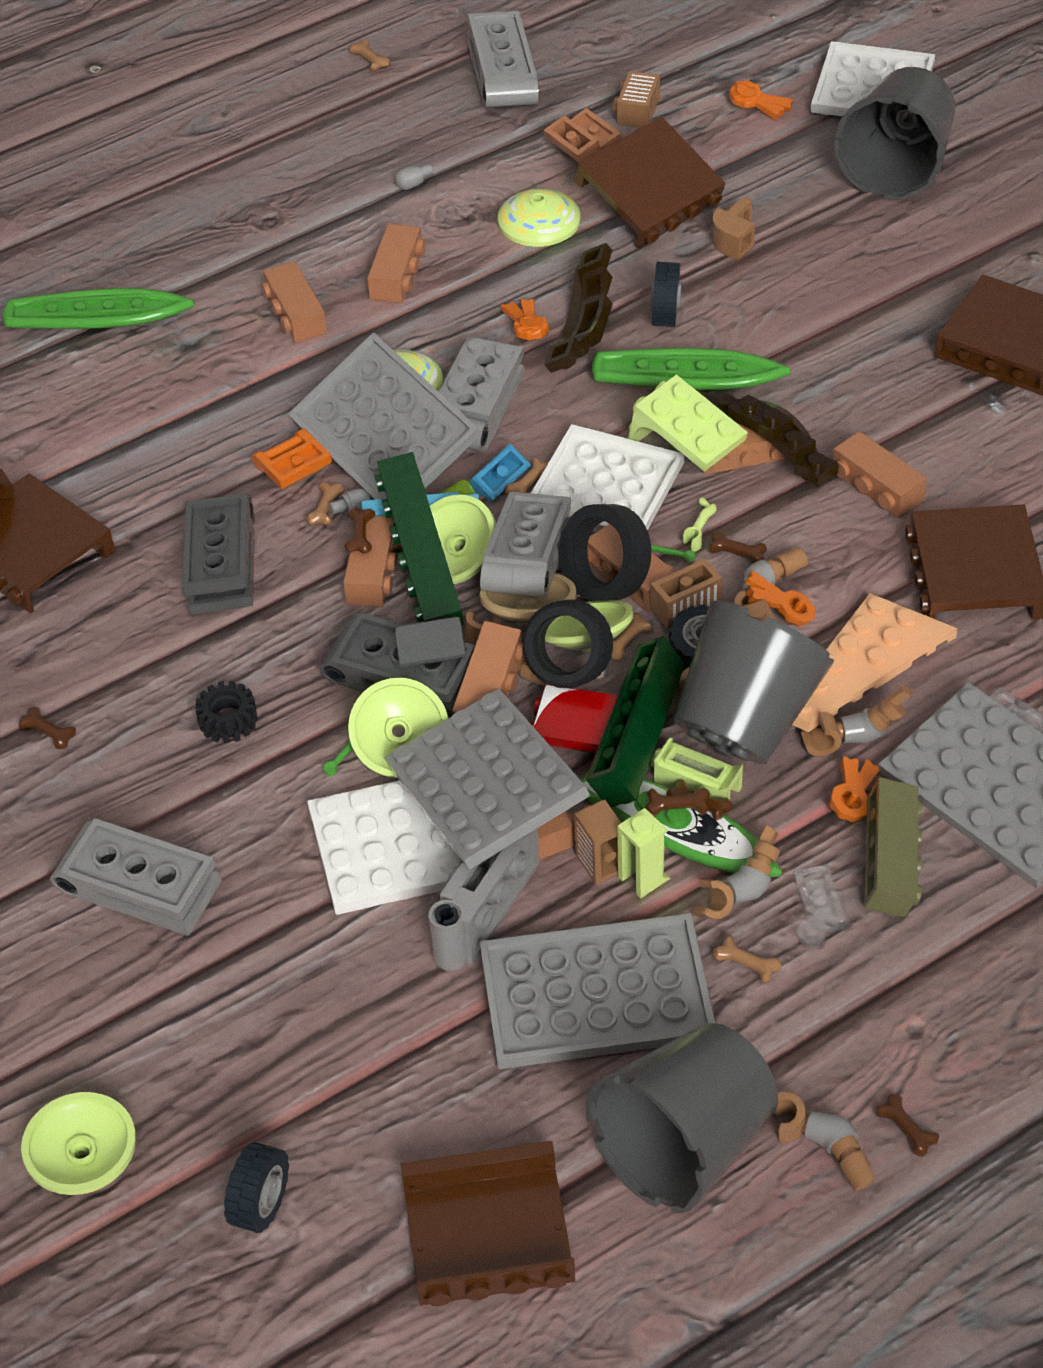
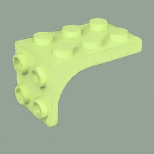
M676 374L667 382L662 381L647 397L642 396L636 401L633 406L634 412L632 422L629 425L628 439L639 442L652 431H655L705 472L743 443L748 432Z

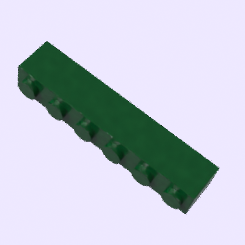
M409 452L377 461L379 473L375 474L374 478L378 492H385L386 499L382 500V506L386 519L392 517L394 525L390 526L389 529L394 545L400 544L402 552L397 553L401 570H408L410 576L409 579L405 580L409 597H416L418 603L417 606L413 607L417 623L459 617L463 626L462 610L414 453Z
M665 636L637 645L586 781L602 801L606 800L610 807L629 804L637 799L667 713L672 704L676 688L680 682L685 662Z

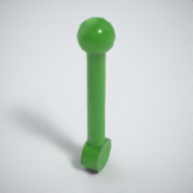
M651 545V550L654 552L681 557L686 562H692L696 557L695 553L691 550L683 552Z
M350 742L333 761L324 764L323 769L326 775L333 776L337 773V765L352 750Z

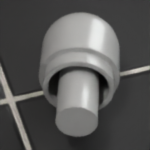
M416 164L410 165L397 172L395 182L400 189L410 190L423 183V178L433 174L430 164L418 167Z
M363 489L347 491L339 496V500L328 504L329 511L332 515L343 512L347 516L352 508L362 510V501L371 500V497Z

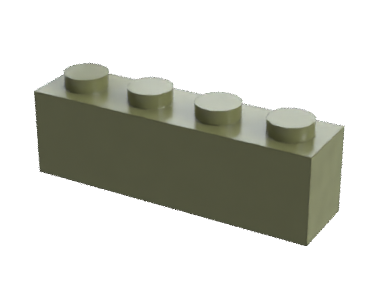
M879 777L867 797L864 904L866 909L905 918L911 907L919 903L922 887L918 884V875L922 866V858L918 856V847L922 839V829L918 828V820L922 812V802L918 801V786Z

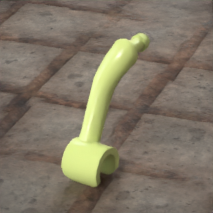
M700 498L698 501L705 508L700 512L693 527L686 528L683 534V543L687 544L689 541H692L691 550L694 552L702 547L701 530L704 524L717 511L716 505L709 504L705 498Z

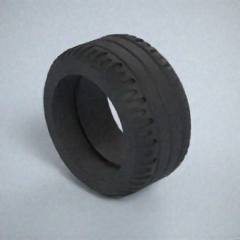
M579 600L552 602L537 610L528 621L522 640L523 655H525V661L530 667L529 669L538 679L557 688H574L595 680L606 669L613 652V636L606 618L595 607ZM571 616L580 621L589 633L591 653L586 664L578 671L568 672L560 669L550 660L546 652L545 635L549 625L557 617Z

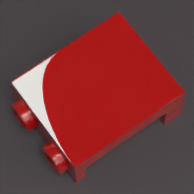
M546 684L543 696L536 699L534 708L536 720L535 722H530V724L550 746L596 753L618 695L573 688H557Z

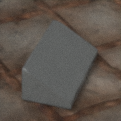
M459 617L395 627L400 667L466 657L463 629Z

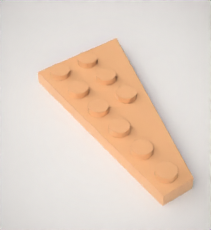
M870 593L826 649L830 653L829 658L834 659V663L792 725L810 732L821 724L819 712H827L835 716L838 714V709L850 701L855 703L863 697L865 691L872 687L877 689L910 668L912 661L923 654L926 656L936 651V646L946 641L949 643L955 639L958 628Z

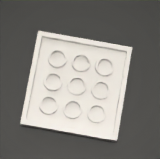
M831 41L812 99L811 112L822 115L843 116L852 105L887 75L897 69L920 67L932 72L935 54Z
M571 424L531 494L571 497V509L567 517L568 519L577 510L587 505H623L630 508L641 518L648 531L684 464V454ZM605 521L594 528L593 532L601 530L609 523Z
M400 780L307 801L336 915L442 891L447 884L451 870L454 867H459L462 862Z

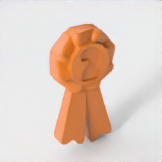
M749 80L736 81L729 91V98L733 104L742 108L757 107L776 121L779 116L784 115L785 111L790 112L793 103L791 98L762 93L759 85Z
M521 299V309L513 301L509 304H501V311L515 321L513 330L516 337L525 340H536L545 337L549 333V325L546 318L535 315L534 299Z
M752 570L749 573L748 579L745 581L750 586L746 592V595L750 598L748 600L749 604L765 599L769 607L778 608V612L784 616L786 622L794 623L798 627L809 624L815 618V607L807 596L794 590L783 592Z
M844 756L839 764L843 784L833 788L829 807L836 813L838 818L855 823L865 819L867 816L868 795L865 790L880 769L878 765H873L867 759L860 772H858V758L849 759Z

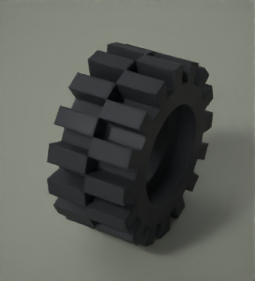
M224 681L218 682V688H215L213 684L208 686L209 693L203 690L200 693V698L196 699L195 707L201 732H204V736L207 738L212 736L214 742H219V739L223 738L224 743H229V738L234 737L235 742L241 740L240 734L247 737L250 734L249 728L254 730L256 727L255 721L258 720L252 691L249 688L246 690L245 685L241 683L236 687L235 681H229L228 686H224ZM225 708L238 709L235 713L228 716L216 715L218 711Z

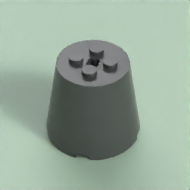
M904 67L891 72L852 105L840 119L834 139V151L837 162L850 182L865 193L870 191L884 196L883 199L887 200L911 198L926 190L936 179L942 167L955 116V101L948 85L942 78L927 69Z
M712 601L705 617L673 720L680 727L688 731L687 735L699 742H707L713 745L714 751L731 758L733 755L744 761L748 760L758 764H766L832 667L834 659L829 658L830 653L822 646L781 622L768 616L765 622L748 616L750 612L748 608L724 601Z
M707 1023L600 1079L588 1092L586 1117L587 1121L594 1122L599 1136L594 1142L600 1154L613 1173L628 1189L654 1207L662 1203L671 1207L672 1213H683L699 1204L772 1117L778 1105V1091L768 1064L746 1038L727 1026Z

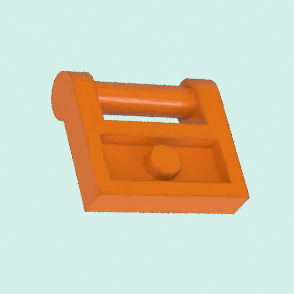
M304 428L296 431L292 438L265 452L258 451L252 454V461L259 471L262 470L281 490L332 463L331 454Z

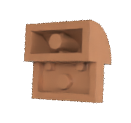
M585 108L572 119L563 115L544 129L546 138L578 163L622 139L621 132L588 108Z

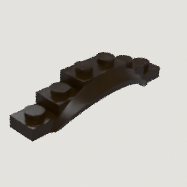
M607 242L584 251L580 263L575 269L571 305L565 328L559 341L548 347V355L544 365L550 373L572 367L577 358L583 357L588 353L590 347L601 342L613 305L607 297L613 278L607 270L613 251Z
M704 391L700 393L734 422L751 429L774 445L795 467L794 474L816 486L838 474L839 463L819 453L816 448V440L811 438L808 431L795 416L781 406L758 400L750 395L736 399L727 393L717 398Z

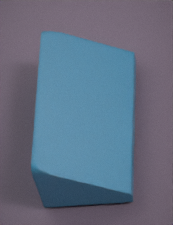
M510 443L469 481V484L472 486L474 493L492 502L505 490L507 484L513 483L531 464Z

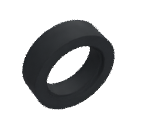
M618 504L587 505L577 510L569 518L562 531L559 543V560L562 573L575 584L576 593L585 599L605 601L627 598L640 588L650 568L652 553L648 531L641 518L628 507ZM604 521L611 524L617 530L623 546L621 568L616 577L608 583H603L594 576L587 558L589 537L594 528Z

